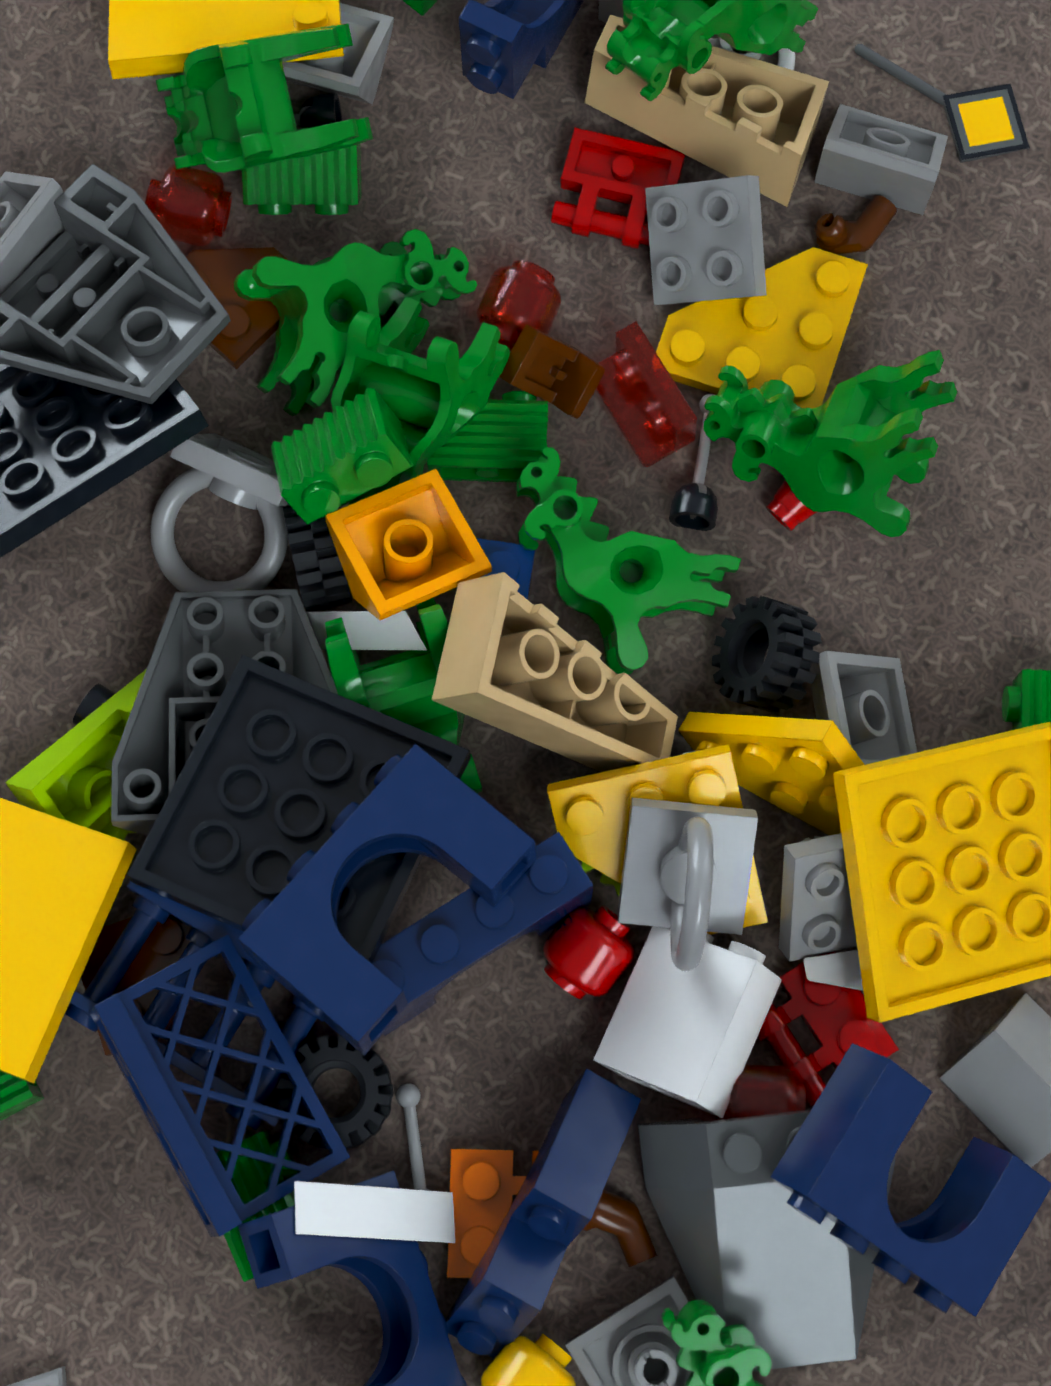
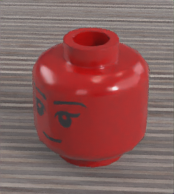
M604 905L596 913L588 908L578 907L565 916L545 941L543 952L548 963L544 967V971L562 989L578 999H583L586 994L591 996L605 995L634 959V949L625 937L631 927L628 924L618 923V915Z

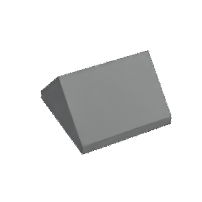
M340 3L341 23L349 24L353 46L343 48V57L283 62L286 81L328 93H337V95L373 104L393 29L394 17Z
M840 104L826 137L814 183L867 199H872L875 195H881L890 200L897 208L923 215L940 170L948 136Z
M7 171L0 177V296L65 231L54 201L64 192L62 187L53 178Z
M835 651L821 652L819 664L813 663L810 668L811 672L817 674L813 684L810 683L816 719L832 720L865 765L917 753L900 658Z
M1024 993L939 1079L1012 1154L1028 1166L1033 1167L1051 1152V1017L1027 993Z

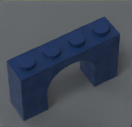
M417 744L403 758L397 754L384 764L374 780V785L377 787L360 805L357 802H352L342 810L331 826L330 832L333 835L317 853L309 850L294 863L286 877V880L289 882L273 901L266 898L250 911L242 924V929L245 932L238 938L246 954L363 1055L375 1044L408 1004L404 991L350 946L339 932L337 922L338 905L342 892L351 877L366 863L380 856L397 852L417 853L441 863L495 907L536 860L534 839Z
M559 832L535 846L536 860L495 907L472 888H469L380 945L372 964L404 991L408 1004L383 1033L384 1036L436 1004L437 1002L434 997L443 987L485 957L536 930L540 937L558 926L565 916L578 907L586 908L591 904L594 885Z
M852 1043L778 1163L771 1178L792 1192L786 1203L793 1209L821 1225L825 1216L833 1221L835 1225L829 1234L862 1255H864L868 1247L875 1251L877 1254L872 1261L875 1267L904 1285L909 1277L916 1280L918 1284L913 1290L916 1296L945 1314L951 1304L976 1317L1050 1191L1051 1182L1014 1154L973 1137L935 1201L914 1218L895 1223L887 1200L889 1170L898 1148L932 1091L891 1059Z
M394 1171L352 1184L400 1189ZM295 1205L238 1225L257 1289L293 1279L324 1266H331L351 1273L369 1290L380 1313L383 1328V1344L377 1367L363 1386H467L465 1379L460 1374L450 1344L447 1322L440 1312L428 1276L426 1258L420 1250L417 1241L296 1234Z

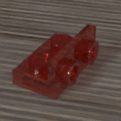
M637 321L616 332V353L599 362V364L604 366L605 373L596 387V391L644 467H650L695 441L697 417Z

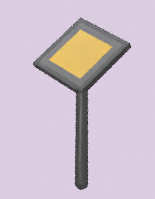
M857 44L854 51L857 55L944 106L960 163L1030 148L1011 83L946 95L865 45Z

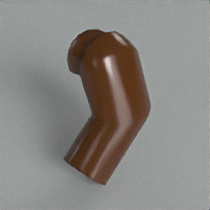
M875 195L857 220H844L840 215L834 217L833 213L825 214L815 224L817 244L824 251L834 254L865 252L879 238L897 213V209L887 198Z
M603 1190L592 1219L583 1230L589 1231L592 1228H597L616 1235L628 1267L657 1256L637 1205L631 1200Z

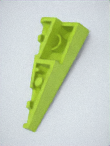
M146 669L5 782L21 805L124 840L128 833H136L112 826V761Z

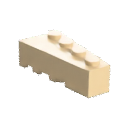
M610 15L594 48L585 103L728 177L759 176L760 193L788 207L816 130L829 81L712 46L711 55L701 70L695 74H689L679 66L671 69L663 91L656 99L648 101L640 95L642 88L647 86V83L625 67L622 72L614 75L605 69L607 62L612 60V57L607 53L609 38L616 29L623 31L627 28L623 24V18Z
M502 572L458 583L432 701L600 772L670 757L678 716L626 673L617 674L600 659L602 653L587 640L577 641L557 625L559 617L542 603L533 605L518 592L520 585L510 576Z

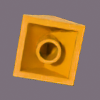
M437 469L325 515L326 523L353 599L378 620H383L454 589L458 586L459 582L476 579L492 572L491 563Z

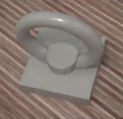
M216 433L196 434L175 447L170 455L171 458L193 468L175 478L163 491L155 506L150 534L152 550L157 564L169 582L181 592L263 590L278 573L284 561L288 545V532L282 506L289 504L281 496L274 460ZM206 488H209L212 493L231 503L248 509L258 510L263 522L264 545L258 561L247 573L233 580L212 581L195 574L183 562L175 544L174 528L180 508L189 497Z
M631 797L617 913L618 923L670 928L672 961L682 971H690L699 964L707 932L742 935L758 823L756 810Z

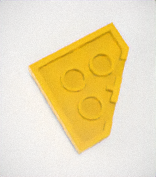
M812 247L765 269L766 296L699 301L668 315L650 367V374L717 394L724 382L718 378L721 368L726 365L734 366L745 376L749 390L752 388L760 390L764 382L779 380L792 388L795 394L794 403L801 408H817L821 406L868 264Z
M689 712L678 731L694 751L729 744L739 786L828 835L841 833L833 772L865 764L832 720Z
M729 744L547 784V792L557 832L561 834L574 856L620 884L631 797L743 808ZM754 856L752 859L743 928L768 923ZM707 932L710 935L717 934L716 932Z

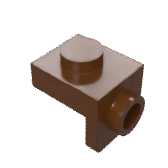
M526 324L499 377L512 386L548 401L567 415L577 419L581 416L589 400L594 395L596 387L605 373V368L575 347Z

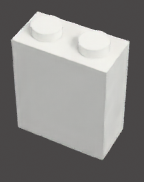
M652 926L593 1060L619 1076L723 1118L782 979L763 965L766 956L761 952L735 941H731L728 950L712 944L714 937L708 933L701 960L696 968L690 971L679 970L674 965L671 957L670 929Z

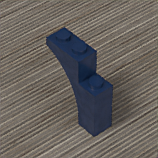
M469 0L459 16L463 76H466L472 85L485 93L495 94L499 92L514 99L533 64L546 68L584 0H489L482 4Z
M587 1068L565 1095L542 1147L512 1206L446 1318L448 1333L456 1337L459 1344L472 1353L488 1355L494 1359L506 1345L512 1343L541 1311L567 1247L592 1219L641 1101L640 1098Z

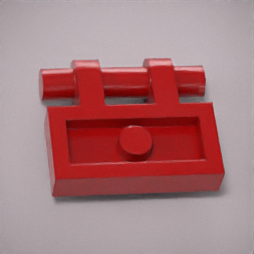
M575 127L561 176V189L578 192L580 197L577 205L556 200L551 223L571 227L572 234L589 238L590 232L622 239V246L639 249L640 244L650 246L648 222L646 221L645 188L679 184L685 154L671 149ZM599 197L630 204L628 216L596 210Z
M834 951V952H830V953L821 954V955L833 954V953H835V951ZM803 962L780 976L782 979L780 985L790 1000L778 1008H775L773 1003L771 1004L758 1034L760 1041L765 1038L768 1040L786 1070L782 1072V1075L791 1089L797 1086L810 1107L816 1103L826 1086L818 1072L829 1064H832L836 1070L852 1043L886 1058L899 1050L883 1024L867 1018L865 999L860 990L809 981L806 977ZM800 1016L821 1047L808 1056L787 1026V1024Z

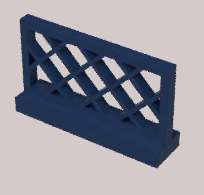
M229 934L128 989L94 1005L89 1011L210 1237L222 1236L242 1224V1221L293 1192L294 1181L310 1182L350 1158ZM220 953L233 975L227 1000L192 990L199 965ZM188 971L184 987L167 983ZM239 988L249 1006L235 1003ZM154 989L181 996L171 1031L147 1025L134 1000ZM189 999L224 1009L214 1044L179 1034ZM232 1011L254 1017L260 1024L263 1036L257 1056L223 1046ZM153 1036L168 1040L164 1055H162ZM176 1042L211 1052L201 1088L179 1082L175 1079L169 1066ZM269 1045L272 1046L280 1062L266 1059ZM220 1055L254 1064L244 1100L210 1090ZM263 1067L286 1073L294 1089L287 1112L253 1103ZM183 1092L199 1096L194 1112ZM207 1099L242 1108L232 1144L207 1138L200 1125ZM300 1100L310 1118L296 1115ZM251 1111L285 1120L275 1156L241 1147ZM294 1123L317 1129L329 1154L309 1166L285 1160L284 1157ZM214 1149L229 1152L225 1169ZM238 1155L272 1164L265 1192L244 1204L231 1182ZM282 1167L297 1171L294 1175L278 1183Z

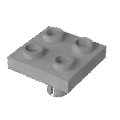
M746 175L645 188L654 305L767 295L759 176Z
M841 833L825 837L814 836V839L808 837L801 842L784 845L779 949L791 962L857 946Z
M672 1276L566 1342L565 1346L589 1386H684L691 1371L681 1368L676 1363V1357L681 1347L672 1339L670 1331L663 1325L661 1314L668 1307L673 1311L675 1317L689 1301Z

